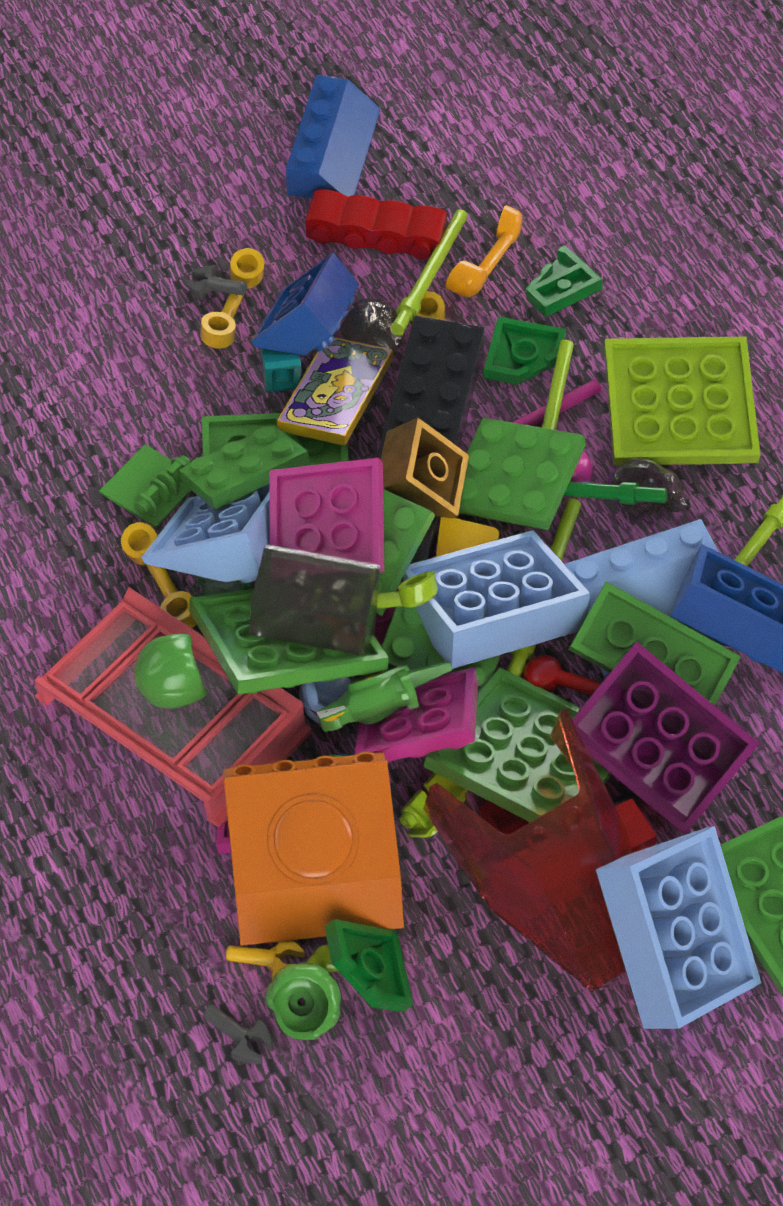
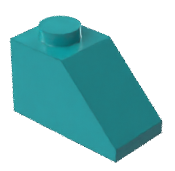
M260 348L265 393L296 389L301 380L300 356L298 354Z

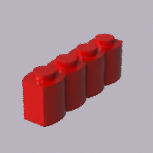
M333 190L314 191L305 220L306 237L322 244L339 242L353 249L362 247L374 248L385 254L406 253L413 255L417 259L425 260L430 258L446 230L447 212L433 206L421 205L413 207L401 201H379L364 195L346 196Z

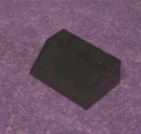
M266 544L263 549L251 600L250 634L364 656L375 633L380 565Z

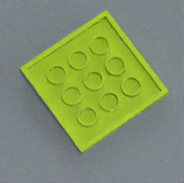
M747 337L605 339L604 357L613 466L759 463L761 455Z

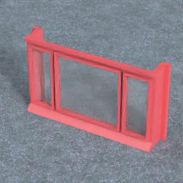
M128 587L123 600L44 676L41 678L38 676L35 679L38 693L35 695L36 699L47 706L56 698L204 802L207 820L216 827H220L228 820L223 769L234 768L241 764L255 766L274 764L277 761L286 760L312 733V728L305 723L302 701L282 688L263 690L255 694H237L205 637L130 587ZM179 633L188 634L192 638L193 656L208 694L201 700L180 708L162 709L153 706L136 687L134 681L136 659L142 648L158 637Z

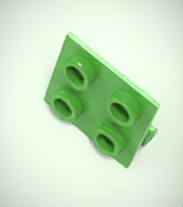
M144 444L99 490V493L157 528L192 491L182 482L179 469L189 465L191 461L184 455L171 460Z

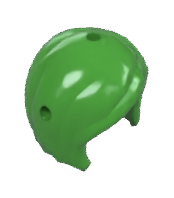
M179 633L158 637L146 644L140 651L134 666V681L140 693L153 706L162 709L180 708L193 704L207 696L208 690L203 684L193 656V641L190 635Z
M290 964L280 969L265 992L267 1006L274 1011L276 1021L281 1030L291 1038L303 1041L315 1040L334 1028L340 1018L341 993L336 980L330 976L329 972L317 964ZM298 999H305V1005L300 1006L298 1004Z

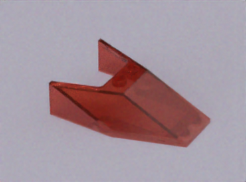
M567 709L559 712L550 737L575 772L579 786V793L511 834L499 832L438 783L429 787L423 809L488 908L590 991L594 992L626 972L596 869L629 855L633 851L626 827Z

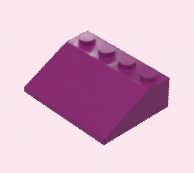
M638 642L627 651L561 732L683 835L689 831L760 744Z

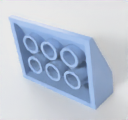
M270 483L216 510L199 496L187 498L143 554L144 564L226 583L236 580L248 583L257 580L263 575L262 573L269 564Z
M699 519L564 565L590 593L588 612L604 583L608 582L671 617L676 596L700 546L703 544L717 552L718 550L702 520ZM693 629V630H695L696 632H698V633L704 635L705 637H707V638H709V639L715 641L712 637H710V636H708V635H706V634H704V633H702V632H700V631H698V630H696V629ZM600 668L604 678H606L609 672Z
M534 530L412 563L402 578L403 581H406L421 573L435 572L438 586L437 594L427 603L415 608L433 647L445 662H450L452 669L578 632L588 614L590 593Z
M715 826L631 853L596 869L643 1029H679L761 984Z

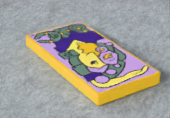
M335 338L326 348L316 353L277 420V428L284 433L345 446L393 360V350Z

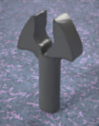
M216 265L192 270L194 279L199 282L185 280L189 291L199 301H204L206 295L211 291L241 296L247 292V284L245 282L219 278L220 274Z
M214 1004L209 1005L204 1010L203 1018L235 1041L236 1047L231 1051L232 1059L249 1064L263 1063L262 1057L248 1048L247 1040L251 1042L259 1041L270 1051H273L270 1033L261 1019L258 1020L254 1027L244 1028Z

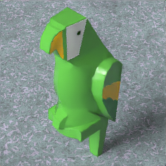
M447 661L409 670L407 664L351 680L347 683L348 689L341 698L316 712L322 730L324 732L337 730L351 722L373 724L389 716L400 707L407 706L410 710L419 707L415 687L452 671L450 662Z

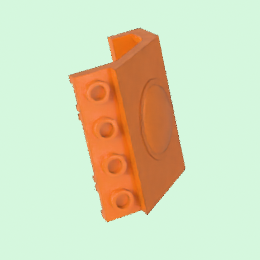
M360 752L356 755L342 757L320 756L313 760L294 762L291 760H281L274 764L255 766L241 764L234 768L223 769L240 946L325 937L324 926L334 919L384 929L404 928L400 865L388 762L385 760L384 752Z

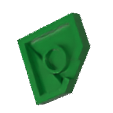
M498 316L483 370V378L518 385L555 367L560 341L566 338V329Z
M337 919L324 926L332 965L372 1008L403 1012L414 1006L397 931Z

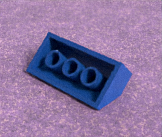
M316 74L286 166L287 195L312 199L316 190H333L346 196L355 195L379 117L380 108L348 79Z
M334 252L281 290L250 342L257 348L304 356L315 348L318 352L323 350L335 339L333 334L341 327L340 320L348 314L349 311L346 308L355 301L353 295L359 283Z
M702 544L676 596L671 617L691 629H696L712 637L717 643L730 646L746 654L751 660L764 663L783 674V584Z

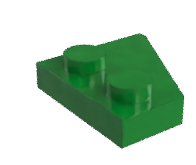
M563 245L558 249L557 259L552 264L547 263L542 268L539 277L533 279L527 286L526 299L540 313L547 317L603 290V282L599 275L566 245Z

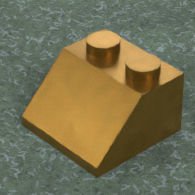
M413 419L386 432L381 461L383 462V489L431 510L435 516L455 518L459 513L469 455L421 419Z

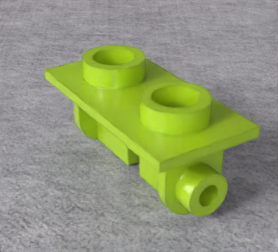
M433 773L423 784L432 796L429 798L423 790H418L401 809L402 815L399 821L403 826L410 829L406 835L409 837L428 838L436 834L442 828L443 820L449 812L465 801L468 790Z

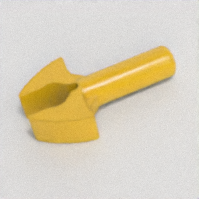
M292 940L279 941L278 945L270 950L229 945L225 953L226 960L229 962L268 966L273 972L272 980L280 969L290 965L283 963L280 960L285 955L305 957L304 950Z

